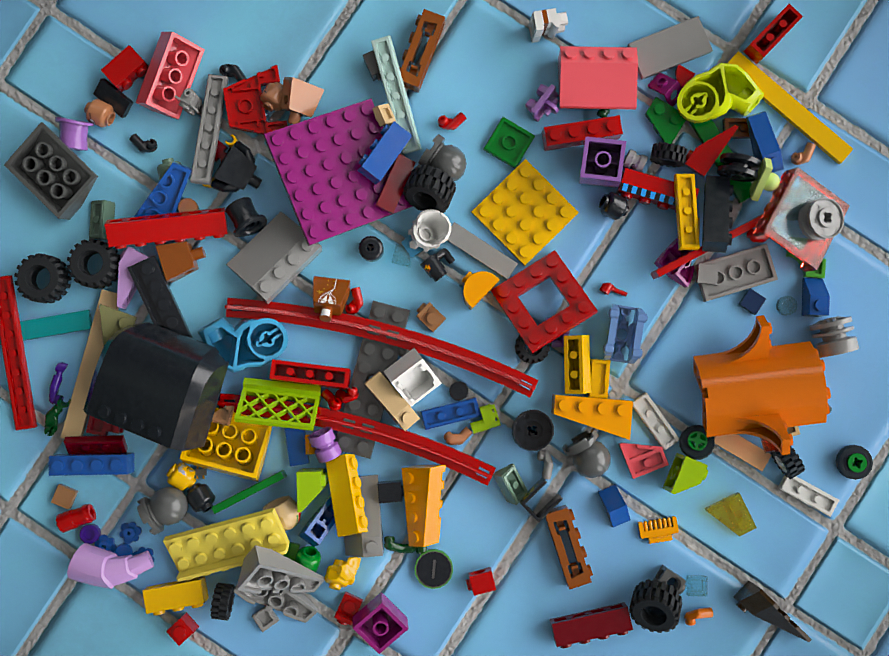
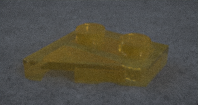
M738 492L705 508L708 513L738 536H742L757 528Z

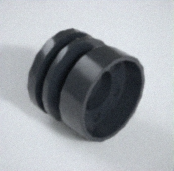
M528 410L521 413L514 420L512 436L520 448L527 451H538L545 448L551 442L554 436V426L546 413L539 410ZM535 426L536 435H528L529 430L527 427Z

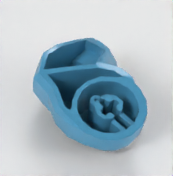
M222 317L198 331L203 343L216 347L222 358L229 362L227 370L233 373L246 368L262 367L272 362V359L275 360L285 351L288 344V335L284 326L277 320L270 318L243 320L234 327Z

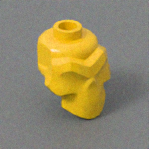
M349 557L347 562L335 559L333 565L327 567L324 577L325 582L330 584L329 588L340 590L341 587L352 585L355 581V575L361 558Z

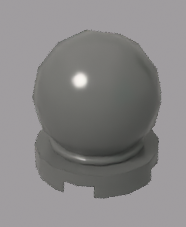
M438 134L432 140L434 145L431 150L426 148L418 166L430 165L439 168L443 172L445 171L448 176H451L453 181H457L464 175L466 169L465 154L458 147L444 145L445 138Z
M594 428L591 429V433L586 430L572 438L573 443L567 446L565 444L562 447L566 456L572 455V463L575 470L588 478L602 476L608 470L611 463L608 449L601 442L596 441L599 435Z
M175 487L158 489L151 499L143 497L137 501L140 504L137 506L139 516L144 524L148 522L152 528L149 532L153 535L162 532L164 525L169 526L179 523L186 516L189 508L186 495Z

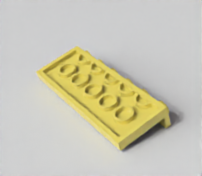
M270 508L169 535L164 538L163 543L179 571L176 579L178 582L200 576H208L219 571H227L238 566L242 567L244 558L255 545L272 549L282 555L287 554L290 541L275 508Z

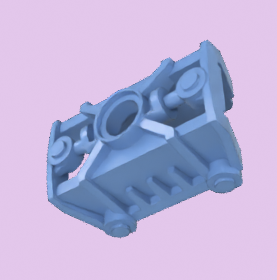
M612 304V308L608 312L611 320L607 344L605 343L603 346L604 360L634 364L643 354L640 347L644 323L648 320V316L641 308ZM619 308H620V314L622 315V320H619V324H618L617 322H618ZM631 310H635L634 320L628 326L626 317L630 314ZM619 329H624L627 332V336L623 340L617 337ZM616 342L615 347H618L617 352H615L612 357L614 351V343ZM625 344L629 349L627 361L624 360V355L621 352L622 348H625Z

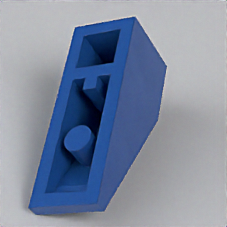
M766 111L747 116L746 120L753 157L761 162L764 157L771 159L773 173L784 170L781 150Z
M331 494L298 535L313 547L321 544L335 524Z

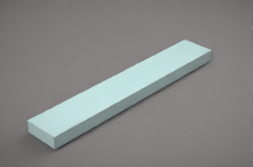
M391 36L372 40L371 43L387 100L396 123L413 135L403 148L402 153L407 154L421 150V144Z

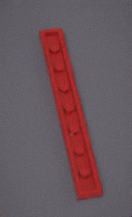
M785 202L729 231V233L732 234L733 239L787 211L791 207L788 202ZM700 246V249L693 250L651 272L653 280L706 252L702 251V246Z
M12 275L1 276L0 340L15 430L37 427L13 277Z

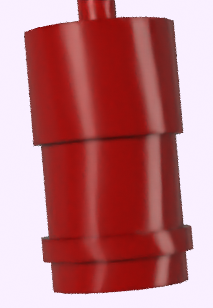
M85 504L77 509L60 513L56 516V525L61 532L65 533L83 524H89L96 520L95 509L91 504Z

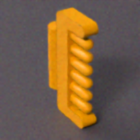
M675 516L667 517V523L665 518H662V522L661 519L657 521L654 519L653 526L651 520L648 521V525L646 521L643 523L638 522L640 538H648L649 544L671 541L672 534L679 532Z

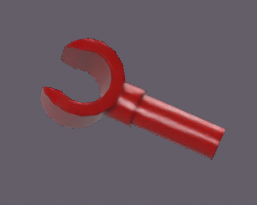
M603 283L599 289L606 295H609L612 291L622 296H627V292L617 289L611 283Z

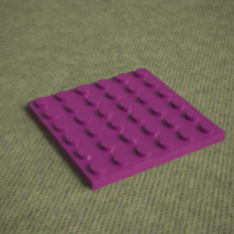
M372 98L266 133L263 136L308 246L392 215L376 207L375 204L393 164L376 185L357 171L361 166L358 164L364 154L368 156L372 151L369 149L375 139L379 141L382 137L380 132L383 126L380 127L375 119L373 111L375 106ZM403 193L393 214L413 207L406 201Z

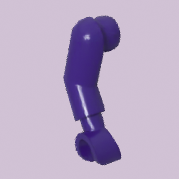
M63 362L56 365V375H53L49 387V402L51 404H57L61 396L58 395L62 382V373L68 366V364Z

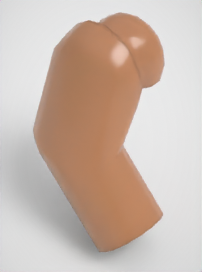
M466 426L459 434H453L450 431L446 432L444 440L449 445H461L473 432Z

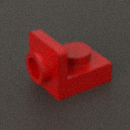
M345 592L334 616L337 622L342 625H352L353 616L358 612L363 599Z

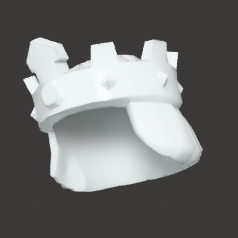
M427 209L419 213L416 220L412 222L411 229L408 230V235L412 236V240L409 242L410 248L417 249L421 247L424 249L423 252H428L430 249H437L440 244L449 239L451 223L448 217L439 210Z

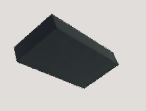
M105 78L100 79L93 93L98 99L112 105L113 111L121 118L127 116L133 104L131 99Z

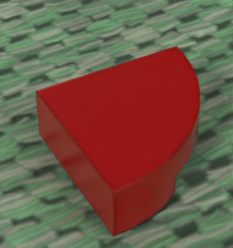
M679 64L675 70V75L681 89L694 77L695 73Z

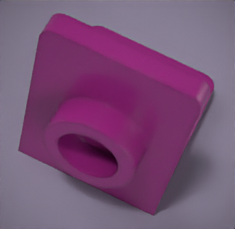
M658 73L648 84L650 89L664 95L667 103L672 107L677 103V97L681 91L678 80L663 73ZM677 90L676 97L671 100L672 93Z

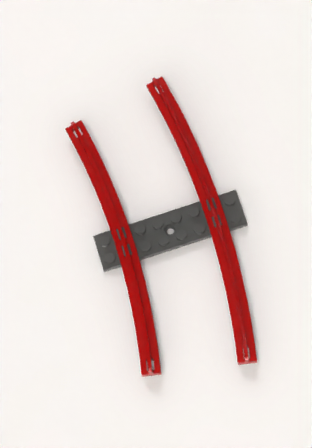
M227 298V305H225L226 317L270 318L282 323L320 328L363 337L350 384V389L352 387L358 389V398L345 403L343 412L318 407L314 426L322 428L331 427L332 430L338 431L335 441L338 442L341 451L371 459L376 441L415 454L440 465H446V467L487 486L496 467L450 446L381 422L384 408L364 383L378 371L389 381L383 371L397 361L400 348L410 351L415 348L420 354L488 378L529 398L539 381L473 351L408 330L406 326L410 310L373 301L368 319L342 313L339 316L332 315L329 322L320 320V313H315L313 307L278 302L267 304L261 300ZM220 393V401H218L217 405H219L220 409L225 406H234V412L236 413L241 395ZM246 395L245 399L248 402H251L254 399H256V397ZM267 398L264 401L269 405L276 400ZM225 400H235V402H225ZM284 401L287 407L295 403L293 401ZM259 402L252 407L258 411L264 406ZM279 404L276 407L272 408V410L275 413H278L282 411L283 408ZM303 404L306 409L314 406L309 404ZM300 407L292 410L295 416L303 412ZM249 409L241 412L243 415L253 414ZM267 411L260 416L269 418L272 415ZM288 413L279 417L281 420L286 421L291 419ZM307 415L299 419L301 423L310 424L311 421ZM481 467L489 471V473H486L478 468Z

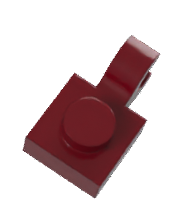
M89 416L86 433L107 436L108 431L118 434L124 431V429Z

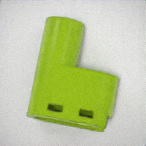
M494 404L479 407L483 419L470 423L473 434L501 425Z

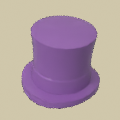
M55 117V122L59 123V138L71 150L87 151L88 127L94 126V123Z

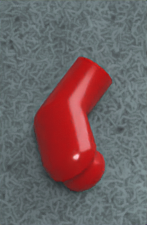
M462 112L453 119L442 115L438 118V123L442 129L455 130L467 118Z
M360 287L351 289L353 299L345 306L347 314L354 315L363 306Z
M328 389L324 390L321 396L328 402L329 408L332 411L340 410L341 400Z

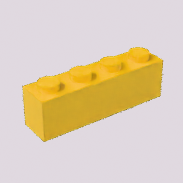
M355 454L339 455L335 459L326 462L337 536L343 537L368 532V520L364 512V499L361 495V480L358 477L357 459Z

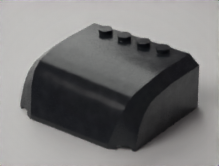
M150 322L129 325L114 333L104 345L93 374L83 410L87 415L170 449L186 451L204 447L229 362L222 358L216 347Z

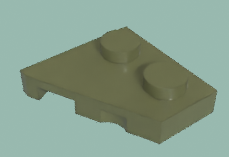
M100 304L103 346L118 330L134 325L137 317Z

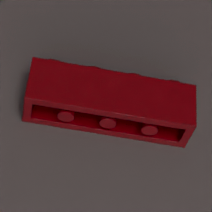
M625 602L550 619L554 642L560 648H568L578 642L586 644L591 639L596 638L599 640L607 639L610 637L609 635L613 634L625 635L628 634V631L633 630L629 609Z

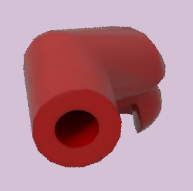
M769 224L763 231L750 229L746 235L752 242L763 243L776 229Z
M349 387L347 393L339 389L336 391L335 396L341 402L348 403L356 400L359 393L356 387H352V389Z

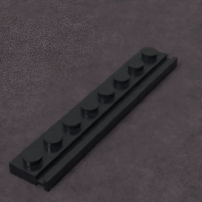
M152 256L127 267L153 324L193 338L156 257Z

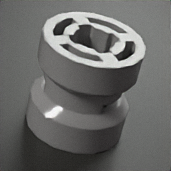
M630 149L623 162V167L641 172L648 157L643 154L638 155L636 151Z

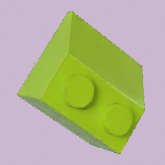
M676 453L662 488L672 494H677L701 484L702 480L706 479L708 465Z
M302 468L296 472L297 512H302L328 484V474L325 472V468Z

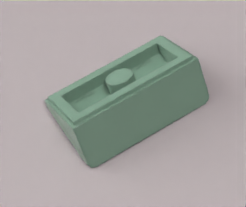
M106 200L91 202L89 239L107 240L104 224L107 220L115 218V202Z
M510 464L493 474L507 502L517 505L528 493L514 464Z

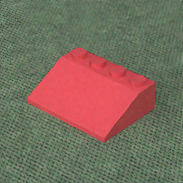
M560 46L558 56L559 108L636 110L637 47Z

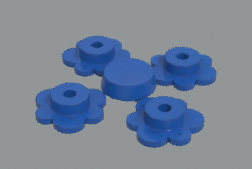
M135 522L123 523L121 525L122 531L119 535L125 543L120 544L118 547L114 544V538H109L105 534L101 535L99 540L95 542L96 547L115 552L117 556H134L149 551L153 562L155 560L153 557L154 552L151 548L145 549L140 547L138 551L133 553L132 547L128 545L133 541H138L139 535L142 533L141 527L136 526Z

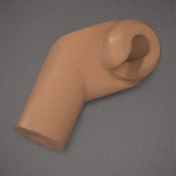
M807 142L803 152L792 154L791 162L795 165L809 162L816 145Z

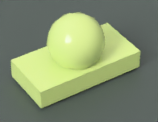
M764 157L762 160L761 168L757 171L759 175L758 180L753 182L749 189L751 200L758 201L763 189L774 191L779 187L780 178L772 172V161L769 158Z

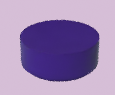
M96 524L85 525L80 530V539L84 543L92 544L99 540L101 530Z

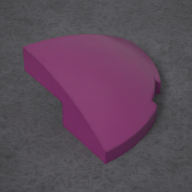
M677 237L654 264L660 268L692 250H679ZM691 261L666 273V275L686 288L693 278L694 265L690 266Z

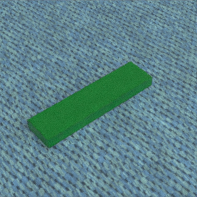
M281 470L212 506V510L216 514L284 479L287 475L285 471Z

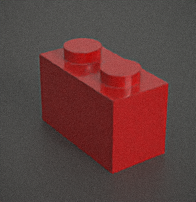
M128 45L101 71L115 87L123 92L131 88L136 79L143 77L147 73L149 66Z

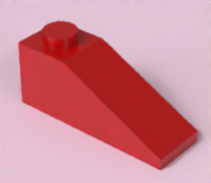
M734 125L699 145L694 151L690 150L686 155L687 162L685 166L704 178L738 129V126Z

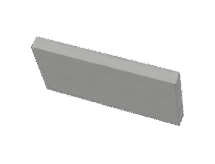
M699 16L628 44V47H637L638 72L642 80L713 51Z
M767 243L700 263L718 265L716 285L700 283L698 285L703 301L706 302L778 280ZM694 265L695 275H697V265Z

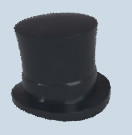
M249 197L237 199L225 209L226 214L234 224L235 230L233 235L235 237L256 234L267 225L266 217L257 213Z

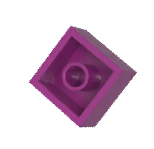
M382 592L353 616V629L378 654L409 629L407 617Z

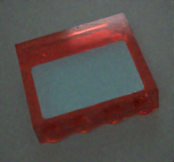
M799 167L786 170L782 174L779 187L773 191V197L765 206L762 218L756 223L753 235L760 236L765 234L800 259L802 261L800 269L808 272L818 269L833 238L814 241L808 239L802 233L798 222L799 211L802 206L809 201L828 197L834 199L840 205L845 216L850 205Z

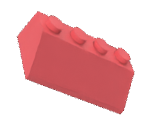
M161 32L135 103L154 112L179 120L183 108L178 105L179 101L175 98V95L181 97L185 89L191 88L205 49L174 32Z

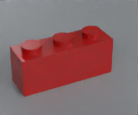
M788 4L743 52L755 64H758L803 16L791 4Z

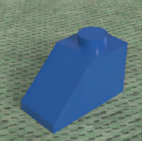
M802 278L801 316H829L830 295L824 280L819 278Z

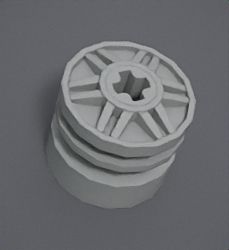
M851 316L827 318L810 325L811 331L820 329V333L812 335V338H822L823 342L815 345L819 358L859 349L857 337L846 335V332L852 331L854 326L844 327L845 323L852 322Z

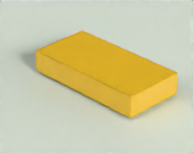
M590 359L591 393H588V397L608 399L610 360Z

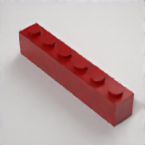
M225 207L109 219L104 224L108 246L115 247V249L126 248L127 245L133 244L136 247H141L151 242L159 245L170 240L184 242L188 238L203 240L207 236L222 238L225 234H228Z

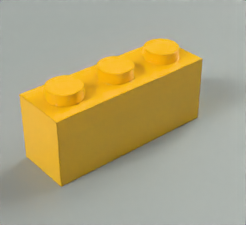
M590 335L564 336L565 394L591 393Z
M205 576L196 577L189 581H174L152 585L142 590L146 614L153 613V615L163 614L165 610L170 609L173 612L181 611L186 606L198 608L203 606V603L209 599Z

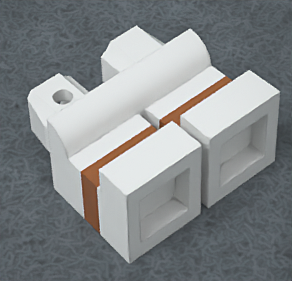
M556 8L534 11L528 24L532 43L539 42L542 35H548L549 38L554 39L556 33L564 32L565 26L568 25L567 13H557Z

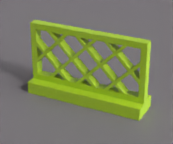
M244 377L243 390L234 420L241 423L313 431L318 407L321 402V386ZM246 395L256 397L251 402H248L245 398ZM272 398L276 401L268 405L264 400ZM289 400L295 403L287 407L284 401ZM261 402L264 407L256 411L252 406ZM314 403V406L306 409L303 404ZM280 404L283 410L275 413L272 408ZM300 407L303 412L295 416L292 410ZM247 409L253 413L249 416H241V412ZM267 411L272 415L268 419L260 416ZM288 413L291 417L288 421H282L279 418ZM307 415L311 421L310 424L301 423L299 419Z

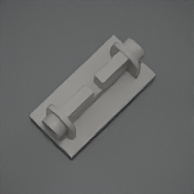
M185 89L181 97L175 95V98L179 101L178 105L184 108V111L193 116L195 113L201 116L198 110L202 105V100L192 89Z

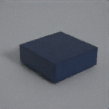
M749 288L738 305L756 315L766 298Z

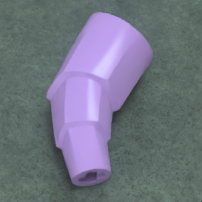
M85 543L74 553L68 566L67 575L69 579L77 582L112 589L116 585L136 579L139 574L153 568L154 562L149 551L134 556H117L116 553Z

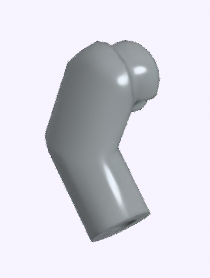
M546 450L538 451L537 459L544 462L542 478L551 479L553 470L551 455Z

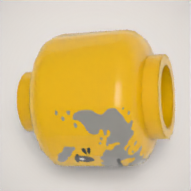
M183 462L174 463L166 474L168 477L167 482L183 491L194 485L197 480L194 478L196 472Z

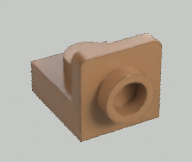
M430 302L427 305L423 303L417 309L418 314L416 317L432 332L446 320Z

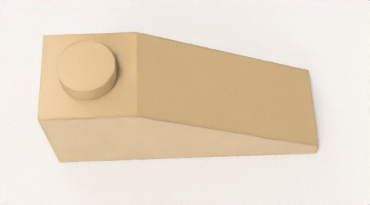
M380 371L364 383L395 423L404 431L420 419Z

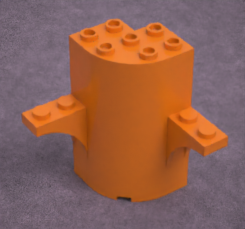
M764 315L756 316L755 325L751 333L736 347L720 353L693 356V372L702 393V425L707 437L729 434L753 435L773 444L780 451L781 455L790 454V446H793V437L791 433L788 434L787 427L826 423L827 414L830 413L828 399L831 398L829 387L826 386L824 375L825 363L823 359L820 360L818 350L813 347L811 341L772 346L769 334H772L771 323L767 322Z

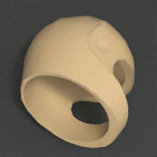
M290 496L277 498L263 507V510L275 508L285 531L293 529L300 521L301 512H297V502Z

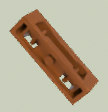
M426 9L416 19V31L410 35V47L408 50L405 49L402 56L404 62L402 67H399L404 87L418 93L445 25V16ZM424 30V36L429 37V40L419 63L420 71L418 73V66L413 65L422 42Z
M566 505L552 509L545 518L568 588L573 589L592 583L590 576H593L590 565L585 563L584 558L587 557L584 546L579 544L578 539H581L578 527L574 528L572 521L575 520L572 509H568ZM564 520L566 521L568 528H565V525L563 523ZM553 522H556L559 531L566 529L575 559L579 562L581 569H578L576 562L569 564L561 536L558 531L556 532ZM568 565H569L570 568H571V571H572L571 574L569 573Z

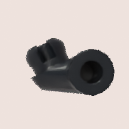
M225 64L219 68L221 75L234 77L237 82L247 79L237 65Z
M133 134L129 138L133 145L142 153L154 152L157 149V142L154 139L143 141L137 134Z

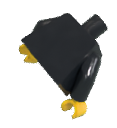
M231 134L230 136L234 140L231 143L225 140V143L230 148L214 173L211 185H202L221 192L244 190L247 184L257 189L262 179L253 174L257 168L255 158L250 148Z

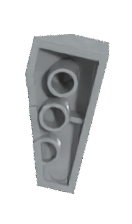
M378 475L359 476L361 480V495L364 499V512L368 520V532L344 536L345 555L355 557L383 556L384 543L381 506L378 498Z
M255 545L244 558L237 590L253 594H261L262 590H272V593H279L280 590H290L291 593L315 592L325 581V578L272 549Z
M237 585L233 589L235 594L248 603L255 604L256 602L266 606L265 609L271 611L276 609L283 612L285 616L304 623L318 612V608L304 593H291L290 590H280L279 593H272V590H262L261 594H253L237 590Z

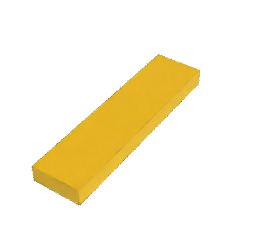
M675 174L674 190L679 250L700 249L695 174Z

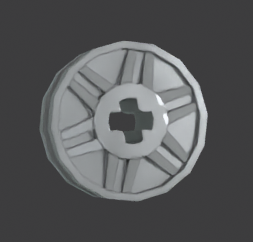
M828 197L809 201L799 211V227L808 239L814 241L833 238L843 228V210L834 199Z

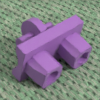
M541 84L536 91L537 95L541 97L538 102L531 98L525 104L527 110L537 122H539L543 115L549 116L551 112L554 114L559 112L556 106L559 103L557 99L559 95L555 90L556 86L552 84L549 87Z

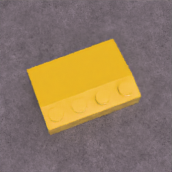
M234 412L230 426L211 422L205 446L182 451L179 459L183 463L258 482L273 426L235 422L234 417L236 413Z

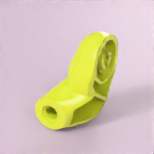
M721 62L709 71L695 75L684 85L677 97V110L685 120L693 123H703L716 119L727 113L729 109L736 111L742 116H747L759 104L764 93L741 67L736 64Z

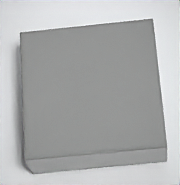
M697 264L696 283L716 285L718 265Z
M266 606L252 615V618L262 632L280 620L273 609L272 611L265 609Z

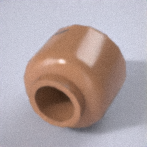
M281 83L267 84L260 96L261 101L264 103L263 107L270 112L282 110L283 85Z
M99 99L88 102L84 109L86 119L103 128L107 125L110 126L116 116L112 105Z

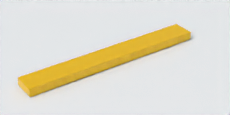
M738 51L728 63L736 64L748 73L764 93L762 99L837 164H841L852 152L853 148L742 53Z

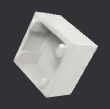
M415 348L383 371L411 407L442 384Z

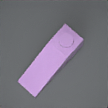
M129 246L120 255L121 260L118 270L117 307L122 309L128 307L137 290L127 267L150 258Z

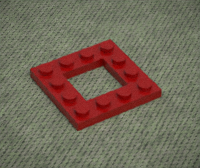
M555 250L491 290V293L531 353H534L598 313L594 304ZM550 278L569 306L537 326L518 297Z

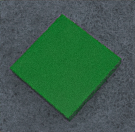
M502 117L483 150L515 169L535 138V135Z

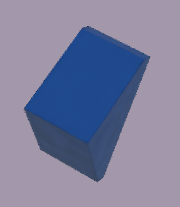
M615 484L598 491L612 527L631 520L627 504Z

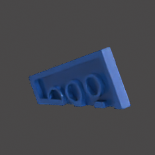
M173 162L134 217L176 213L192 169Z

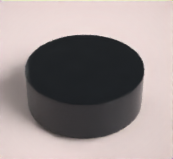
M461 381L454 382L449 389L450 396L458 401L465 399L468 395L467 385Z

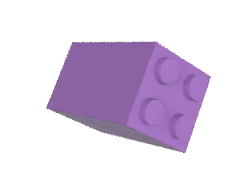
M586 137L579 184L618 188L621 182L626 141Z

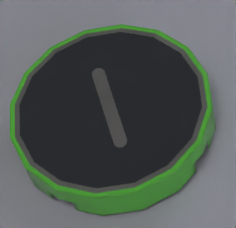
M428 549L417 558L415 575L423 586L431 589L441 588L451 579L453 565L451 559L444 551Z

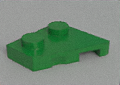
M655 97L645 113L648 121L653 124L655 132L668 144L674 141L686 121L676 108L658 97Z

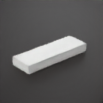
M646 392L633 401V409L664 451L679 441L675 431Z
M784 475L778 486V489L829 517H831L839 502V499L797 476L789 479Z

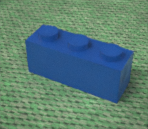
M395 121L390 126L388 124L384 126L380 132L382 137L379 141L375 139L369 147L372 151L368 156L364 154L358 162L361 166L357 171L375 185L381 181L413 136Z

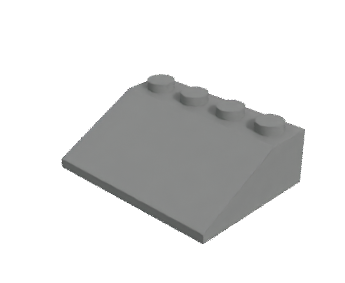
M280 212L226 265L259 297L269 304L322 252V246L319 243L308 246L301 227Z

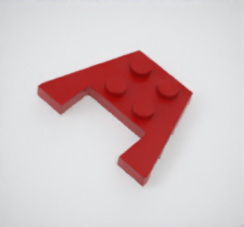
M277 65L261 73L258 72L257 75L248 79H243L223 88L229 128L264 135L288 126L287 120L267 122L263 107L264 103L260 99L262 94L261 86L274 82L280 83Z

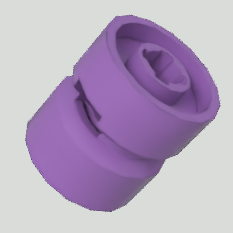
M331 427L321 428L308 436L311 446L316 448L314 453L319 463L331 461L342 453L338 442L334 441L335 435Z

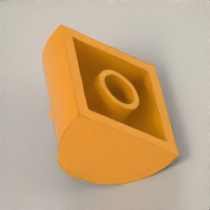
M486 271L474 274L468 272L462 279V282L465 284L463 300L466 306L472 310L500 279Z

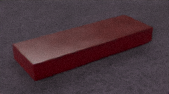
M401 154L398 155L377 199L376 207L390 214L394 213L404 186L416 162Z
M124 435L65 437L63 441L69 455L127 453L128 450Z

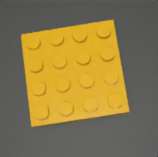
M525 159L471 213L525 266L579 212Z

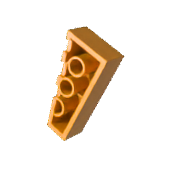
M553 394L552 414L630 440L633 401Z
M415 465L401 468L409 546L425 547L439 543L441 524L439 509L442 508L443 500H440L441 489H444L442 473L445 472L446 465Z

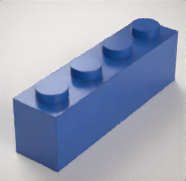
M134 453L56 454L49 456V476L121 475L134 472Z

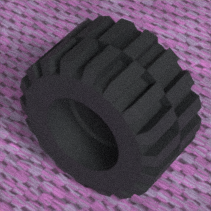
M430 165L416 166L411 171L404 186L403 195L406 201L417 210L434 209L444 213L448 209L456 191V184L451 176H448L445 171L443 172L439 168Z
M98 239L82 240L81 244L77 243L74 245L75 250H70L69 253L72 255L67 257V261L70 262V265H67V269L71 270L69 275L75 278L74 281L76 283H80L85 287L103 289L105 286H111V281L116 282L118 280L116 276L119 270V260H121L120 255L117 254L118 250L109 247L108 243ZM99 253L103 260L102 268L98 273L91 275L87 268L88 261L91 256Z
M38 253L35 256H27L28 260L23 259L21 261L22 265H18L16 268L19 271L14 274V277H17V281L14 282L15 285L19 286L17 290L19 293H23L22 296L34 302L54 303L55 300L59 301L62 299L61 295L68 293L66 288H70L71 284H68V281L72 280V278L68 276L70 270L65 268L66 264L60 261V259ZM47 268L50 273V282L44 289H40L36 278L42 269Z
M648 579L636 585L629 613H631V618L635 620V623L641 625L643 629H648L650 632L657 631V633H662V631L669 632L670 629L673 630L679 623L682 597L679 595L678 590H674V586L666 584L667 582L665 581L660 582L657 579H654V581Z

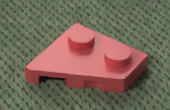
M619 443L632 479L669 465L661 446Z

